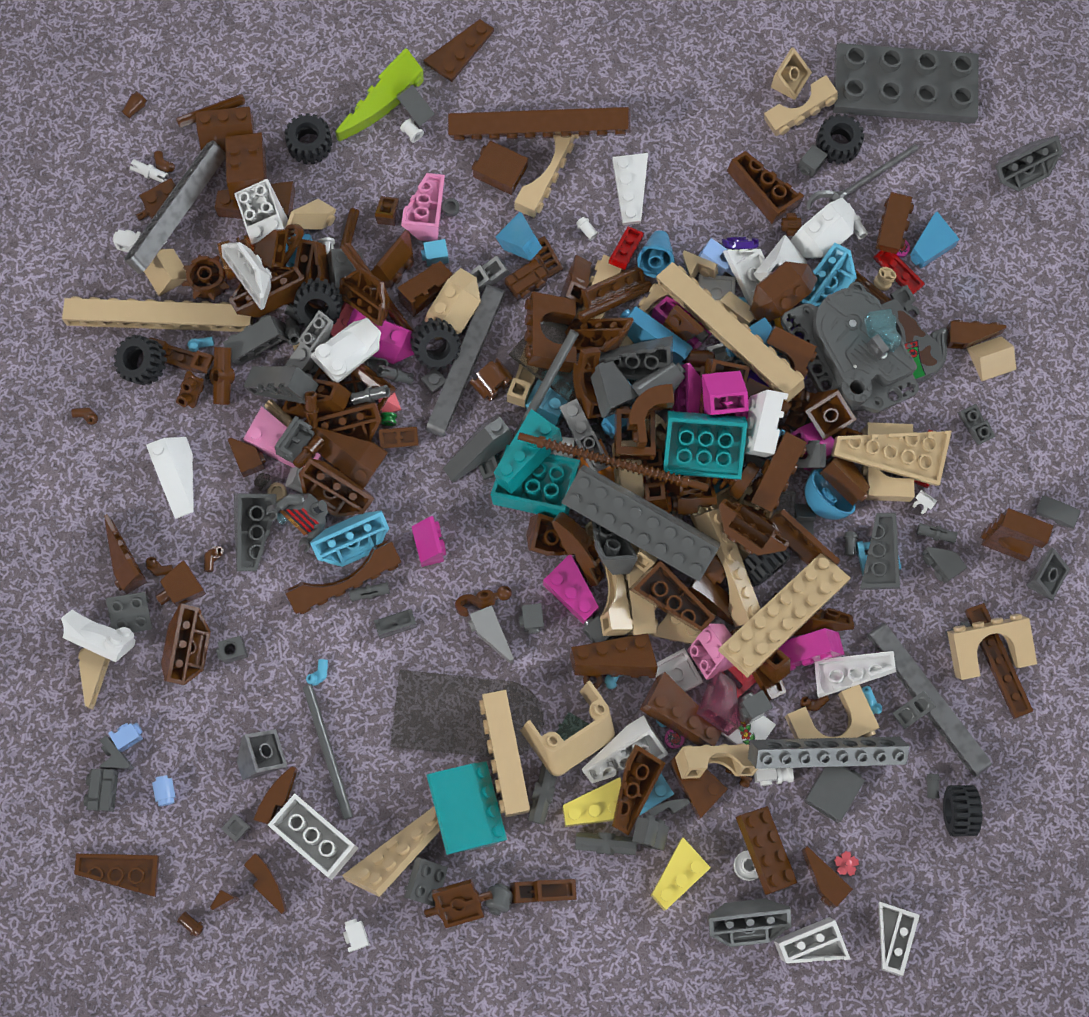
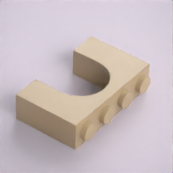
M868 422L862 428L861 433L863 435L913 433V424ZM862 465V476H865V480L870 486L865 500L911 502L915 497L914 479L892 478L883 474L879 469Z
M1022 614L1010 615L1009 619L1004 620L1003 618L991 619V622L985 624L984 622H975L970 627H965L964 625L955 626L953 630L947 631L955 677L961 680L981 676L977 649L980 642L990 634L999 633L1006 639L1013 666L1021 668L1037 664L1030 619L1022 616Z
M860 684L838 694L848 716L847 729L841 736L828 737L821 734L815 728L806 706L785 716L795 739L871 737L876 734L875 730L880 727Z

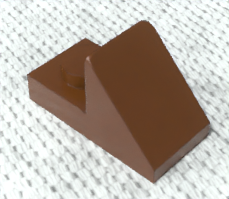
M380 197L375 212L377 224L396 225V211L399 205V198Z

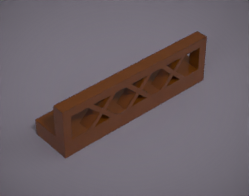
M786 510L776 511L770 518L781 531V537L790 543L788 548L807 565L820 553L836 565L840 562L838 557Z

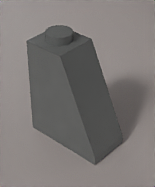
M602 362L595 367L591 380L603 419L615 414L616 409L631 407L639 396L614 362Z

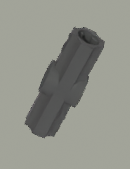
M543 763L538 782L535 784L528 821L545 825L549 805L552 803L555 791L554 785L557 776L550 774Z
M576 832L575 850L593 851L597 854L606 853V855H614V853L636 855L637 843L632 841L633 837L616 836L613 833L598 832L593 834Z

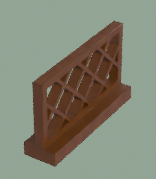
M363 363L351 372V381L343 379L339 382L344 388H346L345 384L353 383L355 393L359 392L357 382H363L366 384V388H377L387 385L390 389V396L397 389L382 377L377 376L373 370ZM319 367L313 379H319L321 374L326 373ZM327 375L328 381L333 382L332 379ZM384 397L380 403H376L379 413L389 397Z

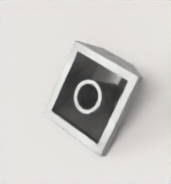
M276 729L242 736L237 757L242 780L257 778L288 767Z

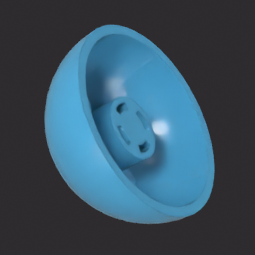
M822 469L814 470L808 477L805 485V498L814 513L828 520H839L851 515L855 511V504L852 506L819 474Z

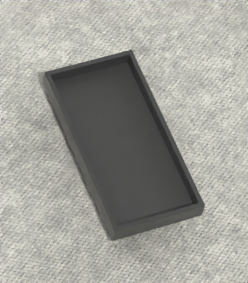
M837 43L834 59V87L838 92V99L833 104V113L975 124L978 119L979 54Z

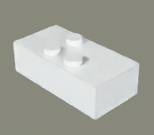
M296 794L289 799L268 824L271 829L331 880L359 849Z

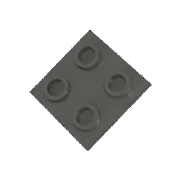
M145 591L105 598L113 629L126 627L133 633L152 629L147 604L149 603V598Z

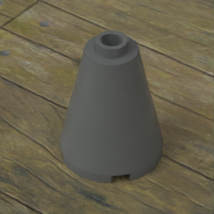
M672 362L638 380L632 387L640 396L644 391L654 386L672 384L674 393L684 380L685 376L683 373L686 371L679 363L675 365Z

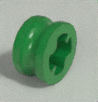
M391 412L380 414L382 418L381 425H397V421H395L397 414Z

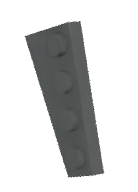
M876 513L860 590L900 589L896 513Z

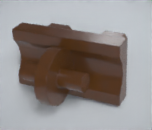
M187 371L181 383L176 403L182 407L189 406L195 408L200 393L204 390V379L196 377L191 371Z

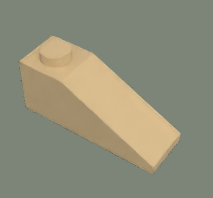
M316 199L291 211L286 227L290 224H299L303 229H324L333 224L336 209L320 199Z
M82 648L78 659L80 660L79 667L84 703L87 708L93 710L110 659Z

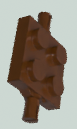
M172 178L139 195L145 210L135 214L139 221L148 216L151 219L155 216L176 187Z
M472 879L432 890L435 907L424 909V914L426 918L438 915L442 919L445 928L484 918L485 913L481 902L493 899L491 890L479 894L474 887Z

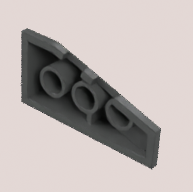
M496 414L481 424L443 467L452 483L511 444L514 436L503 419Z
M234 493L236 571H257L273 522L270 520L272 513L266 515V508L270 505L276 506V494Z
M592 521L595 549L602 563L612 575L630 574L638 559L630 542Z

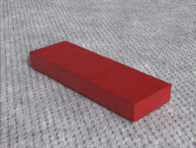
M628 226L608 263L626 270L643 239L644 232Z
M881 250L873 257L881 267L892 269L896 273L895 281L901 287L908 285L913 295L925 285L896 254Z

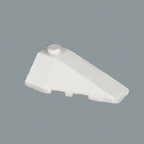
M643 715L627 725L582 768V771L591 783L614 777L617 771L625 769L626 761L635 744L658 759L668 755V752L651 724Z

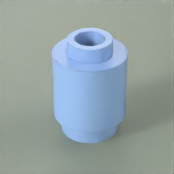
M167 775L156 777V781L152 782L155 802H158L159 807L175 803L174 798L176 796L172 778H168Z

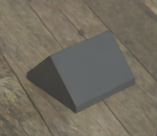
M1050 548L1042 555L1026 586L1053 601L1070 568L1054 548Z

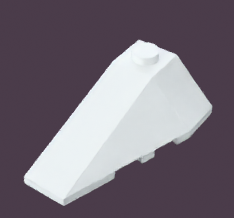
M163 438L147 444L148 452L175 519L193 513V454L187 438Z

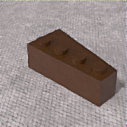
M746 151L733 158L729 164L727 172L771 224L800 206L804 195L801 192L797 193L794 191L789 183L782 182L777 178V174L773 171L769 172L761 162Z
M657 561L629 588L633 593L695 631H703L715 619V616L661 561Z
M648 633L571 647L570 660L574 675H611V677L625 675L631 676V678H639V676L656 678L658 666Z
M666 672L656 677L639 709L697 746H715L723 731Z

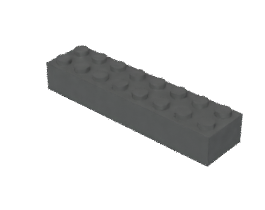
M585 465L579 470L561 502L697 581L701 580L721 544L719 541Z

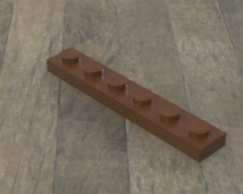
M984 603L965 610L971 626L975 622H984V624L991 622V617ZM995 633L986 636L980 642V646L1013 719L1033 712L999 634Z

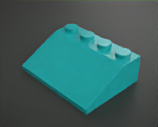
M668 411L663 464L664 472L670 471V474L675 472V475L741 479L748 424L746 417Z
M549 454L512 494L497 484L495 479L490 494L493 505L534 514L540 513L555 518L560 512L568 515L570 508L561 502L578 474L580 460Z
M487 761L426 775L447 855L492 846L507 840Z

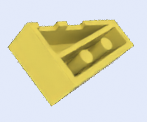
M619 777L564 804L565 827L613 821L621 787V778Z
M683 837L680 839L651 893V897L664 911L711 868Z

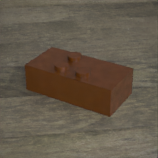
M262 132L225 137L226 181L231 200H236L234 193L267 179L266 151Z

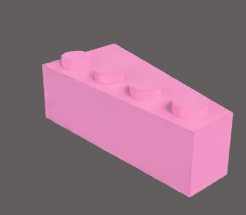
M261 407L243 438L245 443L256 447L257 451L293 468L296 467L293 463L276 455L275 445L287 427ZM316 453L313 459L322 461L320 454Z

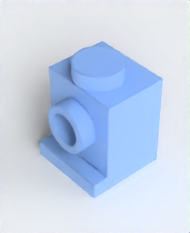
M137 722L134 724H123L117 729L118 732L110 731L108 733L117 749L121 752L143 739L140 735L143 731Z

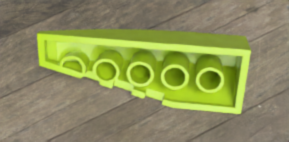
M405 48L379 75L380 81L375 87L371 85L367 90L369 93L364 101L360 99L356 104L354 114L349 113L337 128L335 133L339 142L359 133L387 115L401 103L397 99V95L408 85L419 87L423 83V69L408 49Z

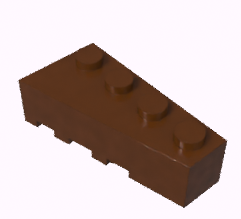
M293 181L271 184L289 219L291 211H293L296 191ZM228 189L217 191L215 210L218 217L243 219L237 200L230 199Z
M782 431L777 441L775 454L771 455L772 458L770 460L767 459L761 467V477L759 476L753 481L751 485L752 493L750 495L746 494L743 500L769 512H772L773 509L776 510L780 503L779 497L781 493H784L789 485L788 479L790 475H793L797 470L798 465L796 463L799 457L802 458L806 452L807 447L805 445L807 442L788 432Z

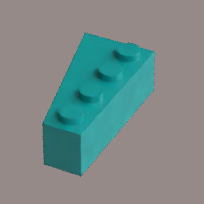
M532 409L494 471L497 484L511 494L552 452L551 448L546 450V447L538 448L536 444L518 440L519 433L536 437L544 436L547 440L549 438L551 441L556 440L557 443L563 441L560 429Z

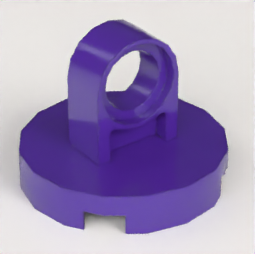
M727 237V240L722 239V246L733 250L753 249L759 247V239L752 238V241H748L746 237Z

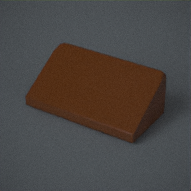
M220 890L210 909L221 911L240 899L227 891Z

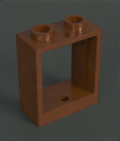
M621 407L616 409L614 456L616 459L620 457L621 460L653 461L656 455L655 411L645 418L649 419V447L637 449V447L621 446V418H628L631 408Z

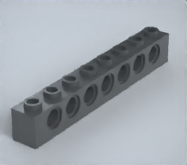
M900 736L750 740L748 759L756 769L907 765L910 746Z

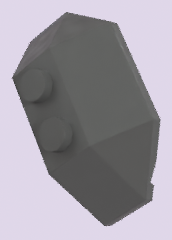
M1056 135L1030 142L1002 156L995 165L1000 183L1019 192L1049 177L1059 157L1063 154L1059 137Z
M766 898L724 903L708 916L709 935L729 947L770 943L785 930L791 928V909L789 906Z

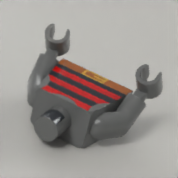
M290 493L278 501L276 506H268L266 508V515L272 513L270 520H276L280 510L303 535H308L301 538L298 545L300 547L301 544H306L304 552H307L310 549V542L324 530L326 524L325 516L328 513L327 504L323 500L318 501L310 493L302 495Z

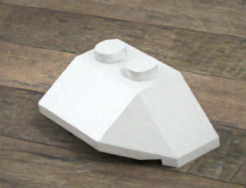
M843 198L830 202L806 222L790 241L804 258H824L834 243L841 245L853 234L854 209Z
M240 242L222 244V257L261 310L264 309L271 289V272L268 268H264L260 257L255 255L244 244Z

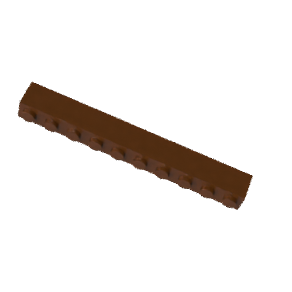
M629 107L448 113V135L454 138V141H464L465 138L480 141L484 137H489L490 140H499L500 137L518 139V136H525L526 139H535L536 136L553 138L554 135L569 138L574 134H579V137H589L590 134L604 137L608 136V133H615L616 136H625L626 133H631V110Z

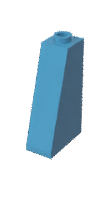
M637 306L631 310L626 309L620 315L621 318L634 319L627 334L634 344L673 336V363L675 365L685 360L693 349L691 345Z

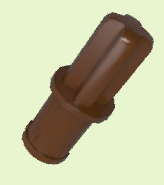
M315 391L305 392L304 408L306 423L311 425L312 429H315L317 427V413L319 412L317 393Z
M315 436L307 446H303L302 452L293 461L294 466L301 469L309 457L314 458L317 451L325 444L324 440L319 436Z

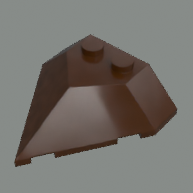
M723 499L719 504L724 533L727 534V538L730 541L740 543L744 546V550L750 554L763 555L786 551L790 543L781 537V531L766 516V512L763 509L757 510L752 506L737 502L732 504L726 499Z

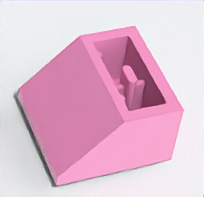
M709 624L687 650L706 680L734 666L718 651L732 636L724 624Z

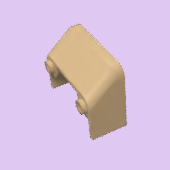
M591 681L584 685L580 693L590 706L589 713L594 720L592 723L565 741L556 732H548L541 736L531 720L527 721L520 730L549 773L553 776L565 774L606 746L615 737L609 707Z

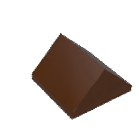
M838 389L817 392L804 409L823 440L857 420Z

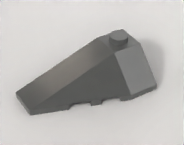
M331 249L327 254L330 283L333 282L335 284L334 288H339L340 279L348 276L356 269L342 249ZM356 251L363 260L362 253Z

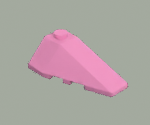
M426 173L418 186L417 192L410 198V203L403 209L401 226L420 241L430 242L438 240L445 175Z

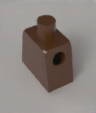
M183 560L161 579L160 583L165 590L155 597L161 606L172 600L178 607L179 604H186L206 595V592Z

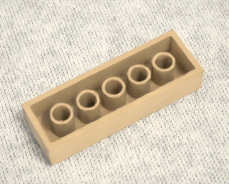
M502 690L482 694V700H479L481 715L485 714L486 720H483L485 734H489L490 738L487 740L489 754L493 753L494 758L491 760L492 773H497L498 778L495 780L496 793H501L502 798L498 802L500 813H504L505 818L529 813L530 806L507 692Z

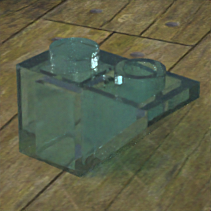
M886 309L869 312L864 318L868 337L872 338L879 334L889 348V351L894 352L901 343V337L897 333L896 317L892 314V310Z

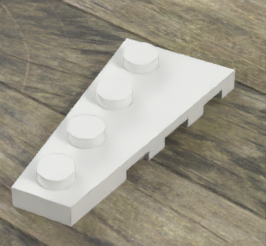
M648 153L612 157L623 225L641 223Z
M893 651L837 657L814 662L818 698L896 672Z

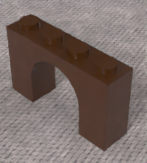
M533 291L531 296L525 301V309H527L525 325H527L525 357H527V365L549 369L562 344H557L547 339L542 333L540 324L543 322H555L570 325L576 316V300ZM572 346L559 371L568 373L572 371L574 362L577 361L576 347Z
M777 326L772 328L765 342L766 346H771L774 350L784 354L789 359L794 371L797 370L804 378L808 373L806 367L809 362L812 363L817 355L815 349L817 346ZM751 378L747 379L748 400L750 396L765 390L774 391L772 388ZM783 399L781 411L787 414L791 404Z
M1008 508L1003 513H1000L998 518H994L987 528L983 529L980 537L983 539L981 545L1025 562L1030 558L1034 545L1043 548L1048 544L1054 525Z

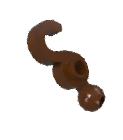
M501 586L494 593L491 590H482L476 596L471 594L462 595L456 600L455 608L459 615L467 617L469 612L467 608L463 607L464 605L472 604L475 607L484 609L491 605L494 606L498 599L507 601L510 599L512 591L508 586Z

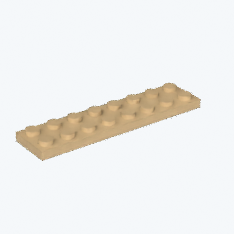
M820 553L732 635L718 651L748 678L842 589L851 578L829 558Z

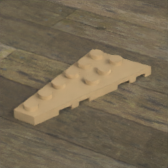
M952 431L837 436L834 440L831 456L939 486Z
M433 806L342 875L347 882L380 897L440 831L435 807Z

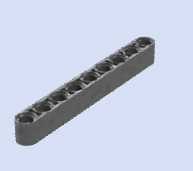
M214 140L204 146L125 256L124 261L137 274L147 269L226 158V153Z
M491 285L486 286L481 303L476 309L460 346V353H457L458 358L454 360L426 426L427 432L445 437V430L447 431L453 419L452 414H455L460 402L459 398H462L468 384L466 381H469L474 369L473 365H476L481 353L480 348H483L488 337L487 332H490L495 320L494 316H497L502 304L500 301L504 299V290Z
M882 623L869 632L867 638L870 642L872 641V645L878 653L894 652L896 676L904 687L909 689L910 695L914 698L922 691H925L936 707L928 712L926 716L930 721L933 720L932 724L942 737L945 736V741L954 753H958V758L967 770L970 769V774L977 777L992 765L988 756L885 623Z

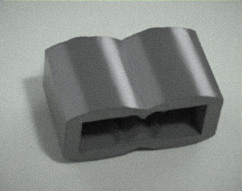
M644 814L643 818L638 817L632 841L651 849L664 851L670 827L665 825V821L655 819L656 817Z

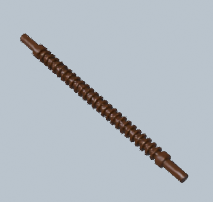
M521 432L518 436V440L536 444L538 448L546 447V450L551 448V451L557 450V453L561 451L562 454L567 453L568 456L572 454L573 457L578 456L579 459L583 457L584 460L589 459V462L594 460V463L600 462V465L605 463V466L611 465V468L616 466V469L621 468L622 471L626 469L627 472L632 471L633 474L637 472L640 475L641 473L644 477L648 475L651 478L652 476L654 480L659 478V481L663 479L665 483L670 481V484L674 482L676 486L681 484L683 488L691 487L707 492L709 484L692 480L686 475L681 477L678 474L676 476L675 472L670 474V471L666 473L664 469L662 471H659V468L655 470L653 466L651 468H648V465L644 467L642 463L640 465H637V462L633 464L631 460L629 462H626V459L622 461L620 457L618 459L615 456L611 458L610 455L605 456V453L602 455L599 452L594 453V450L589 452V449L583 450V447L580 449L578 446L572 447V444L568 446L567 443L562 444L561 441L557 443L556 440L551 441L550 438L547 440L544 436L536 437Z

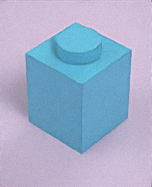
M445 239L423 243L424 249L421 250L422 261L426 260L427 266L436 264L439 261L443 264L449 263Z

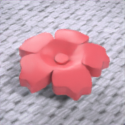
M845 851L841 854V857L836 856L834 859L835 866H839L836 871L839 875H846V873L849 876L855 875L856 868L853 866L859 865V860L854 856L851 857L850 852Z

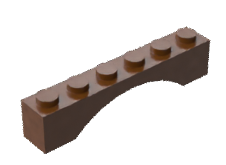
M388 539L372 547L362 565L345 578L324 584L300 582L284 591L295 614H304L310 611V607L316 604L318 606L325 604L329 601L328 598L334 595L339 597L345 594L346 589L350 587L357 588L363 585V581L369 578L371 580L381 576V572L387 569L388 571L399 567L398 564L401 563V560L392 541Z

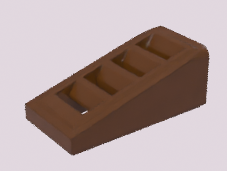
M546 237L539 238V243L544 247L534 258L545 270L548 278L563 271V267ZM546 251L548 252V253L545 254L544 256L540 257V255L543 254L544 252H546ZM549 258H552L551 261L544 264V261L548 260ZM553 264L556 265V267H554V268H552V269H550V270L547 269L548 267L552 266Z

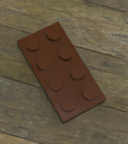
M768 806L735 817L765 895L798 883Z

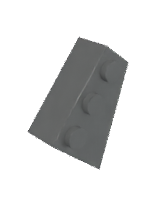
M271 315L263 316L257 323L246 326L243 331L229 336L228 340L223 342L225 347L231 348V362L237 365L260 357V353L270 348L272 351L277 350V345L284 342L290 343L285 334V323Z

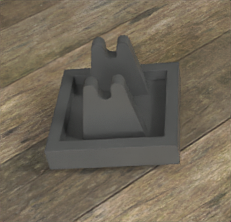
M416 857L414 865L410 866L412 872L408 886L405 885L404 890H406L404 898L435 907L432 890L443 887L448 867Z

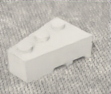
M765 390L749 397L745 454L762 457L775 454L780 433L777 425L779 417L783 418L784 412L781 411L783 399L787 400L788 393Z
M879 902L881 970L902 977L920 915Z

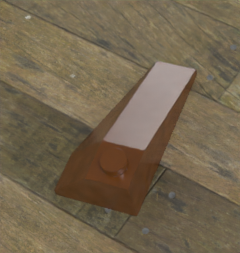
M540 513L530 517L526 534L529 551L545 556L568 555L562 546L557 532L554 530L552 523L554 518Z
M636 744L625 764L612 823L614 828L628 836L666 764Z

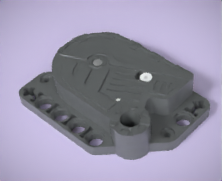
M852 282L848 288L829 294L819 307L806 303L787 311L781 318V325L785 331L793 335L799 332L804 336L805 341L817 346L815 352H817L815 359L812 363L809 362L806 367L818 392L828 391L821 387V382H828L831 386L829 390L838 389L851 411L860 408L872 413H880L914 397L919 391V385L913 376L914 371L917 369L914 359L906 349L904 341L899 332L896 331L887 311H885L875 296L866 291L861 283ZM787 318L794 319L793 323L787 322ZM879 334L889 348L885 356L879 360L870 353L867 345L871 338ZM812 366H820L822 370L821 373H814L812 371ZM907 386L913 388L912 391L908 390L902 394V391ZM888 393H896L898 399L896 401H892L888 397Z

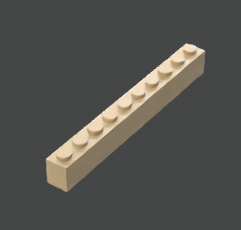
M672 262L656 276L658 285L744 364L749 366L774 391L788 393L787 400L784 399L787 403L805 388L804 377L799 371L791 369L788 361L784 358L780 359L776 351L771 346L767 347L759 335L752 334L750 328L745 323L741 324L732 311L728 312L720 300H714L711 293L706 288L702 289L694 277L690 278L682 266H677Z
M73 296L71 298H64L62 320L66 326L241 332L246 326L253 325L254 317L237 315L232 305L228 302H221L220 304H213L209 301L194 303L188 300L183 302H175L173 300L158 302L153 299L138 301L132 298L127 300H119L117 298L103 300L97 297L82 299Z
M633 440L621 441V446L637 447L636 442H633ZM614 443L612 444V453H613V456H614ZM631 460L633 464L637 462V465L641 464V460ZM614 466L615 483L645 499L643 474L640 473L638 475L637 472L633 474L632 471L627 472L626 469L622 471L621 468L616 469V466ZM630 543L636 553L640 548ZM635 565L630 574H623L627 585V599L630 602V617L633 620V629L628 632V636L646 633L648 635L656 634L658 629V621L655 618L654 612L656 606L629 590L645 573Z

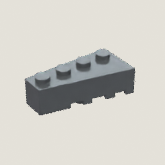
M673 336L621 346L608 352H601L599 364L613 361L626 379L640 380L673 362Z
M252 366L243 387L257 396L305 404V392H316L319 384L313 380V376L304 373L297 366Z

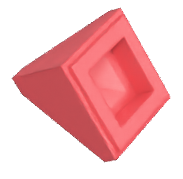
M395 392L385 403L381 410L382 413H394L401 410Z

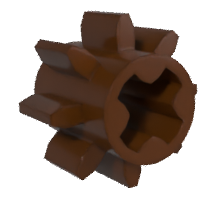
M787 213L786 218L781 219V231H786L787 236H794L801 228V217H797L796 213Z

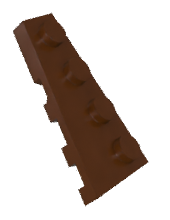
M479 19L424 59L423 63L453 82L492 35L494 28Z

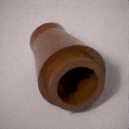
M136 91L134 94H131L121 112L130 119L146 106L147 100Z

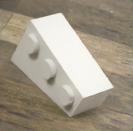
M830 917L774 940L779 956L785 963L851 960L837 923Z

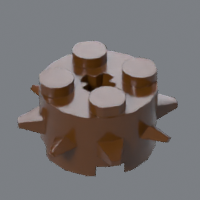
M199 254L196 259L191 261V265H184L183 269L186 271L187 280L181 285L191 287L193 299L199 297L215 300V297L223 293L225 289H229L230 286L227 284L226 274L231 271V268H223L219 262L220 256L217 255L214 258H210L209 256H201Z

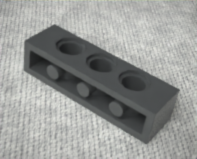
M808 440V444L805 445L808 456L806 459L799 457L796 463L798 465L797 468L826 467V444H820V440ZM746 454V464L751 461L761 468L767 460L762 456Z

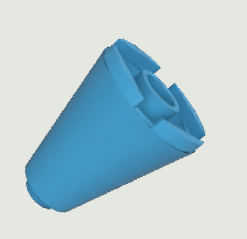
M662 230L655 231L639 252L637 258L638 267L644 271L645 275L656 278L672 262L674 263L675 260L669 235Z

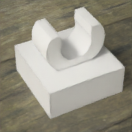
M921 489L916 496L917 500L914 502L913 507L915 508L918 504H922L924 509L921 513L924 514L928 508L930 510L933 508L937 500Z

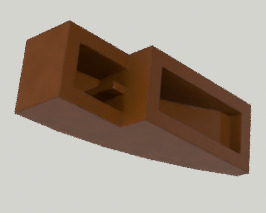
M705 575L702 576L700 581L693 579L688 589L711 613L733 626L734 622L729 611V594L716 583L714 585Z
M290 767L271 786L257 809L254 817L255 821L268 825L275 817L277 807L283 808L288 802L298 771L296 767Z
M254 853L244 864L258 879L252 886L281 914H285L287 912L285 899L275 875L258 854Z
M575 879L510 883V891L513 893L511 904L577 900Z

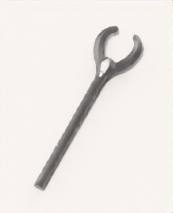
M916 144L912 145L843 191L822 190L815 192L807 202V209L810 210L813 202L820 198H830V202L839 198L845 199L852 192L861 188V186H864L878 177V175H881L904 160V158L916 152L918 146Z

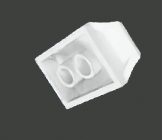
M368 318L354 321L325 344L317 346L315 352L311 354V359L334 382L339 383L379 350L381 331Z
M74 610L69 611L61 618L64 627V639L114 662L118 661L135 645L134 633L129 628L113 629L98 624Z

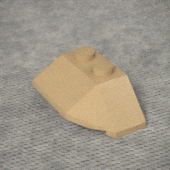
M462 268L455 272L446 281L429 308L424 321L428 322V318L433 320L440 318L441 321L446 320L448 324L453 326L457 334H461L481 303L477 278ZM436 337V338H433V339H435V340H441V339H443V338H442V337Z

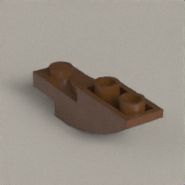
M560 512L552 523L562 542V546L568 555L575 554L576 560L580 564L590 586L598 585L605 575L599 565L601 559L595 549V543L576 521L564 512Z

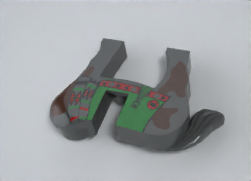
M896 298L881 304L889 314L896 331L899 332L906 349L910 352L917 365V369L913 373L917 383L931 378L941 370L945 363L948 329L941 328L928 335L919 326L917 321L902 308ZM858 408L857 410H854V411H864V410Z

